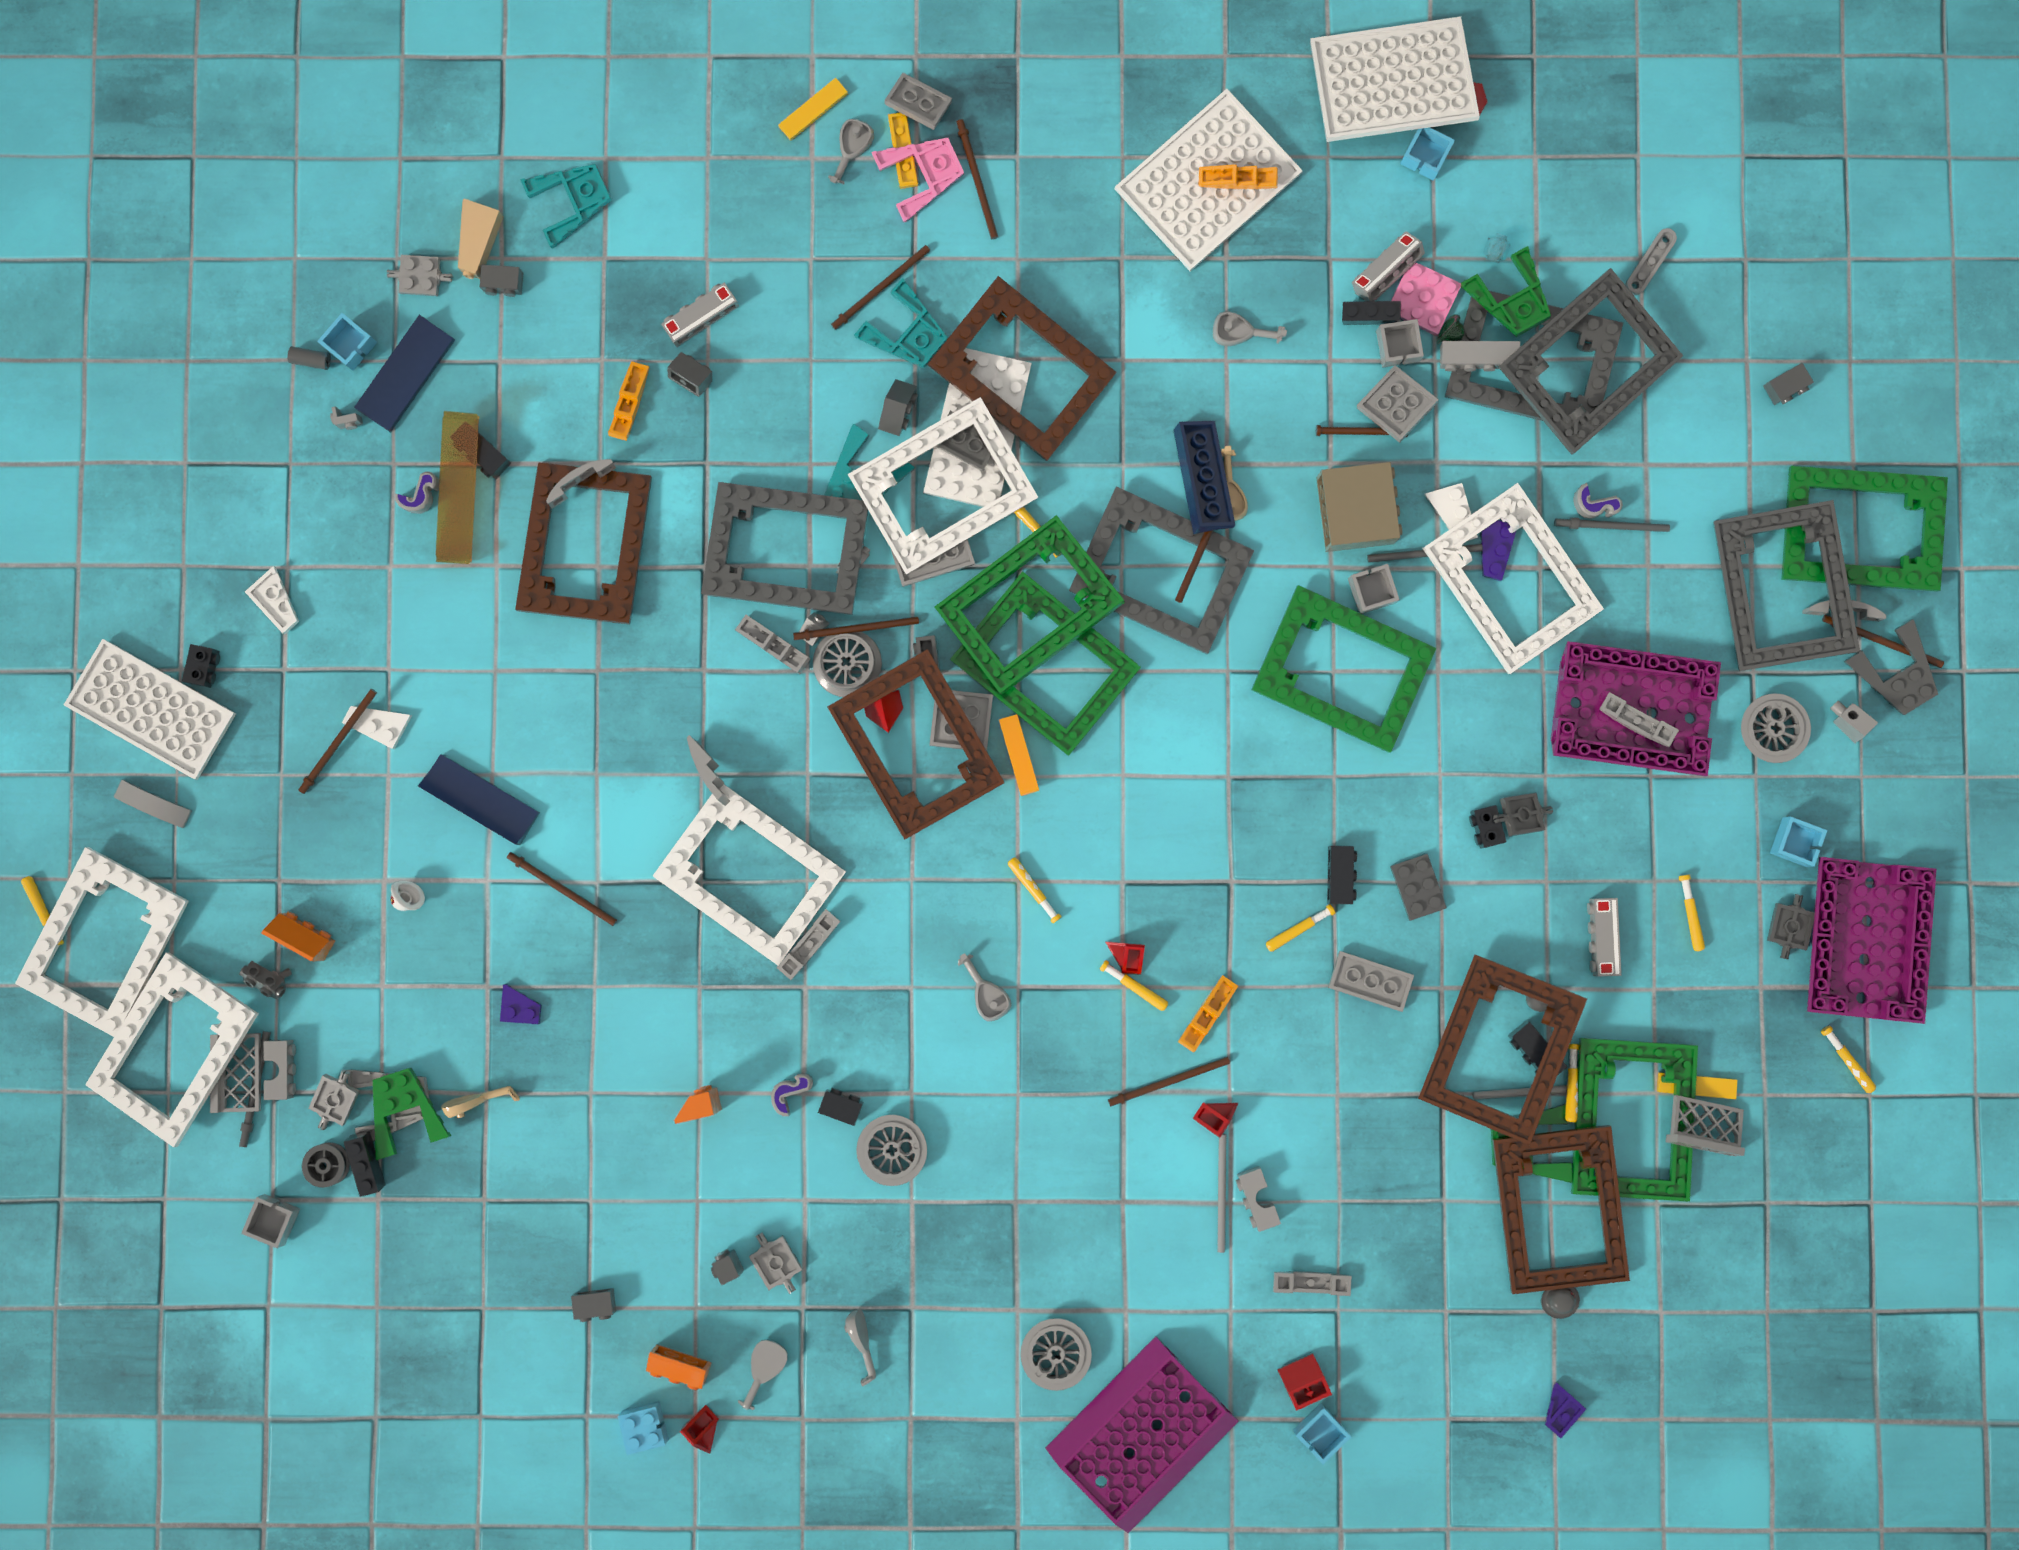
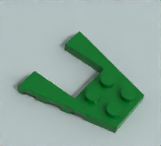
M1528 246L1511 255V260L1528 284V287L1498 304L1478 274L1461 282V288L1516 337L1551 318Z
M412 1068L372 1080L376 1160L397 1154L386 1116L420 1106L430 1143L451 1137L450 1132H447L443 1125L444 1122L440 1115H437L430 1098L428 1099L424 1093V1088Z
M1566 1104L1545 1109L1538 1125L1570 1124V1122L1565 1120ZM1491 1129L1492 1165L1495 1166L1492 1139L1509 1136ZM1532 1155L1529 1156L1532 1162V1174L1573 1183L1572 1163H1533Z

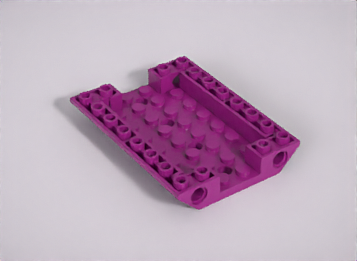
M1568 641L1559 666L1551 732L1553 756L1707 777L1712 738H1708L1711 704L1717 700L1721 662ZM1610 692L1627 701L1626 704L1646 715L1647 710L1653 708L1656 712L1654 719L1659 722L1662 720L1678 729L1679 731L1670 747L1632 731L1599 710L1608 693ZM1574 697L1580 701L1578 708H1574L1571 705V699ZM1687 713L1692 714L1694 717V721L1691 724L1685 721Z
M1819 857L1807 1012L1925 1024L1937 869ZM1868 877H1871L1874 881L1871 888H1868L1865 884V880ZM1865 915L1869 916L1871 919V922L1868 926H1865L1862 923V919ZM1862 954H1865L1868 958L1867 963L1864 965L1859 961V957ZM1860 992L1865 996V1000L1862 1003H1859L1856 999L1857 994Z
M1155 1336L1045 1449L1060 1469L1116 1526L1129 1533L1239 1420L1211 1392L1209 1393L1184 1367V1364ZM1181 1392H1189L1190 1399L1188 1401L1180 1400L1179 1395ZM1159 1419L1162 1421L1163 1425L1160 1429L1152 1428L1151 1424L1154 1420ZM1126 1448H1132L1135 1451V1454L1130 1458L1125 1457L1123 1453ZM1104 1476L1107 1479L1106 1484L1103 1486L1097 1485L1095 1482L1097 1477Z

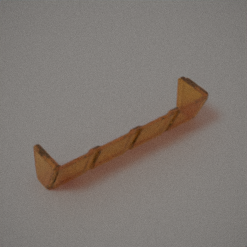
M443 411L435 562L472 563L478 425L480 417L477 414Z

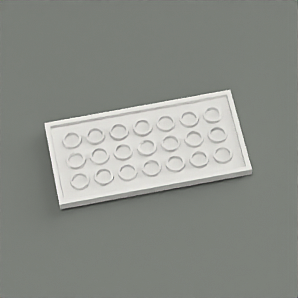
M965 348L964 352L967 353V358L970 361L973 359L977 361V365L971 371V374L1020 413L1032 363ZM950 383L941 420L948 416L950 410L956 412L973 402ZM993 418L1012 450L1015 435ZM934 447L923 493L984 507L1001 497L1005 478L992 456L984 471H981Z
M105 639L101 640L64 703V706L195 780L199 779L236 715L235 712Z

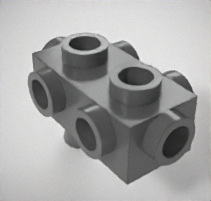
M251 961L241 969L239 975L243 977L244 983L247 986L259 989L266 997L277 999L285 993L284 979L292 975L289 968L280 973L274 970L269 971Z

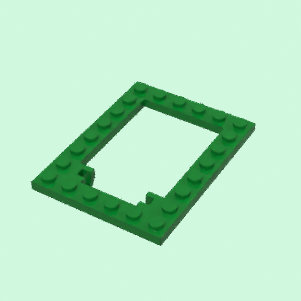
M1801 466L1789 467L1786 508L1807 505L1809 488L1903 494L1905 495L1904 508L1906 510L1924 509L1921 556L1909 558L1906 555L1901 556L1900 568L1845 564L1848 585L1941 591L1948 477ZM1802 526L1786 528L1781 580L1826 583L1822 562L1804 561L1805 531H1802Z
M1056 515L937 604L935 609L994 687L1003 695L1124 604L1125 601ZM1054 553L1058 556L1062 553L1089 587L1081 589L1074 597L1081 610L1004 667L962 611L1038 554L1047 564L1050 562L1049 556Z
M1022 571L975 629L988 645L1016 609L1026 614L1030 620L1041 611L1058 626L1075 613ZM1090 628L1076 640L1114 671L1065 729L1014 686L1001 695L963 644L950 659L1067 756L1072 753L1141 668L1093 628Z
M1297 585L1251 690L1391 753L1436 648ZM1325 619L1410 658L1380 726L1294 688L1299 675L1288 673V670L1284 669L1283 666L1301 625L1308 629L1319 631Z
M1579 1038L1578 1119L1575 1122V1129L1596 1126L1599 1078L1613 1079L1615 1077L1616 1066L1613 1060L1662 1063L1661 1068L1665 1069V1076H1661V1081L1663 1083H1674V1095L1695 1099L1698 1046ZM1680 1101V1110L1684 1113L1688 1107L1683 1101ZM1691 1112L1685 1116L1691 1125L1694 1122V1116ZM1681 1120L1678 1123V1131L1683 1132L1686 1126ZM1671 1144L1669 1180L1617 1176L1620 1197L1690 1202L1693 1148ZM1573 1150V1183L1571 1185V1193L1598 1196L1594 1168L1582 1169L1580 1161H1583L1582 1156L1579 1154V1150Z

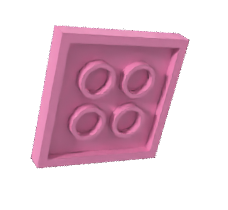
M1414 263L1404 273L1391 301H1401V320L1418 319L1420 329L1437 336L1460 290L1461 283L1421 264Z

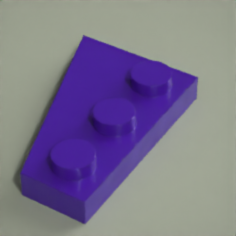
M1497 520L1481 531L1482 576L1498 581L1503 579L1516 531L1513 533L1509 532V523Z

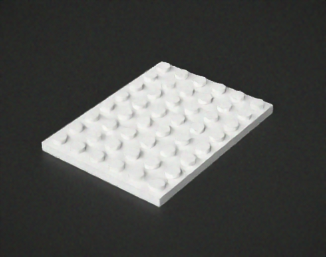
M1461 17L1310 39L1327 142L1479 120L1478 105Z
M1226 89L1117 184L1115 190L1189 271H1192L1302 174V169L1231 92ZM1235 164L1238 167H1277L1278 188L1222 189L1199 187V167Z

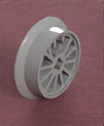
M863 632L826 636L818 644L813 657V670L819 684L829 693L839 697H845L878 678L882 667L878 646ZM846 640L845 653H843L838 642ZM849 641H855V646L853 647L851 652L848 653ZM834 644H836L840 655L830 650ZM859 645L865 648L864 651L853 656ZM829 652L838 659H825V656ZM866 653L869 656L868 661L856 660ZM845 658H846L847 660L851 659V660H850L851 665H850V666H847V665L842 666V665L844 664L843 659H845ZM825 663H837V665L828 670H825L824 667ZM860 664H869L867 672H865ZM840 668L834 679L828 676L830 672ZM854 668L861 669L862 674L860 677H852L851 672ZM844 671V684L837 683V679ZM849 676L855 683L847 684V677Z
M1767 694L1757 698L1747 707L1741 722V734L1745 745L1756 757L1771 763H1783L1796 758L1806 748L1811 735V723L1804 707L1792 697L1784 694ZM1763 708H1766L1765 716L1761 712ZM1774 709L1779 715V718L1777 720L1772 717V711ZM1757 715L1763 723L1756 721ZM1791 718L1793 725L1785 726L1784 722ZM1753 724L1762 727V729L1753 730ZM1771 726H1773V728H1776V732H1774V730L1771 729ZM1794 728L1793 735L1786 733L1785 729ZM1762 732L1763 734L1756 739L1754 733ZM1782 736H1785V737L1791 739V742L1789 743V745H1788V744L1786 743V741L1782 738ZM1766 737L1764 745L1761 746L1760 741ZM1777 740L1784 747L1783 750L1778 749ZM1770 741L1772 742L1773 751L1768 749Z
M885 1115L874 1119L863 1129L857 1142V1159L861 1169L871 1180L886 1186H898L911 1181L922 1170L927 1157V1144L922 1131L914 1122L899 1115ZM885 1127L893 1128L892 1140L889 1139ZM896 1127L903 1129L897 1140H895ZM882 1130L887 1142L877 1137L875 1133ZM906 1132L912 1137L901 1139ZM874 1138L882 1145H884V1147L871 1146V1139ZM909 1142L912 1145V1150L904 1152L901 1144ZM890 1145L897 1148L894 1154L887 1151ZM870 1149L883 1150L882 1153L874 1157L870 1156ZM912 1153L915 1154L913 1160H911V1159H909L908 1157H906V1156L911 1155ZM884 1155L885 1158L880 1166H876L873 1160ZM899 1156L910 1163L907 1168H903L898 1158ZM887 1159H890L889 1172L881 1169ZM893 1159L896 1160L900 1168L898 1172H892Z
M1056 1318L1044 1320L1031 1328L1023 1340L1021 1346L1023 1369L1031 1381L1044 1389L1059 1391L1071 1388L1083 1379L1090 1367L1092 1352L1089 1340L1080 1327L1068 1320ZM1054 1331L1053 1343L1046 1334L1047 1332ZM1057 1331H1062L1064 1334L1060 1341L1057 1342ZM1067 1335L1073 1337L1072 1340L1062 1345ZM1044 1336L1049 1346L1038 1341V1338ZM1073 1343L1078 1344L1079 1349L1065 1350ZM1037 1344L1046 1350L1033 1351V1347ZM1059 1349L1060 1356L1055 1355L1053 1357L1052 1350L1057 1351ZM1065 1354H1079V1357L1076 1361ZM1034 1355H1041V1356L1038 1358V1361L1035 1362L1034 1359H1033V1356H1034ZM1047 1359L1051 1361L1052 1365L1050 1368L1044 1369L1040 1365L1041 1362ZM1065 1359L1075 1366L1069 1370L1063 1360ZM1058 1363L1062 1364L1066 1373L1058 1375ZM1055 1367V1375H1050Z

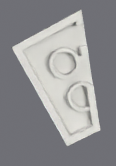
M1462 483L1424 494L1449 530L1471 515ZM1475 535L1474 537H1472V538L1469 539L1468 541L1473 540V539H1477L1478 536Z
M273 566L245 591L283 634H286L299 622L276 567Z
M350 706L342 721L343 724H346L357 707ZM366 708L352 729L391 749H395L412 715Z

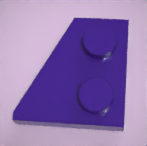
M503 984L500 1022L540 1024L541 1004L513 989L510 985Z
M1557 1382L1553 1385L1545 1425L1561 1439L1584 1413L1586 1408Z

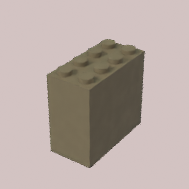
M1391 462L1320 471L1316 479L1326 552L1393 545L1400 538V535H1402V525L1398 524L1400 508L1399 505H1396L1395 501L1398 493L1397 487L1393 485L1395 469L1391 467Z

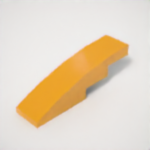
M1236 164L1199 167V187L1222 189L1278 188V168L1238 167Z
M631 361L619 391L620 397L613 412L614 418L608 431L609 436L627 441L642 398L650 369L649 366Z
M1018 715L999 719L1020 795L1024 796L1039 791Z
M1222 975L1177 1042L1194 1053L1216 1019L1221 1015L1238 985Z

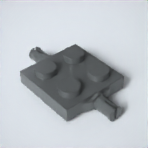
M1537 793L1500 799L1503 814L1494 815L1493 819H1496L1494 820L1495 823L1505 821L1509 837L1541 832L1545 830L1544 815L1552 814L1553 810L1550 809L1553 808L1551 806L1541 807Z
M1795 894L1793 905L1775 904L1767 941L1777 943L1783 947L1780 958L1789 960L1791 949H1808L1815 913L1806 911L1801 907L1803 896Z

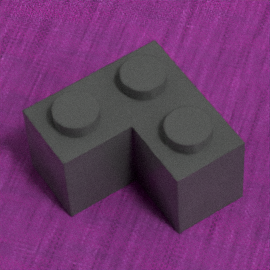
M895 379L884 400L879 430L900 436L902 431L907 429L909 424L907 415H910L913 405L916 404L918 394H915L917 386Z

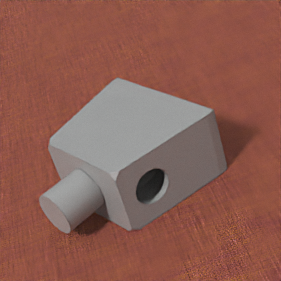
M1838 700L1830 708L1838 716L1833 721L1834 724L1855 744L1878 724L1876 720L1854 703L1846 708Z

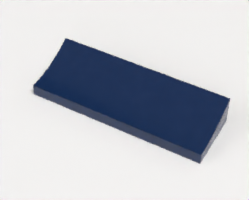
M419 314L354 408L391 433L455 339Z
M1215 421L1179 422L1173 431L1193 534L1233 528L1235 520Z
M440 754L430 771L418 785L421 789L515 845H521L540 814L537 810Z

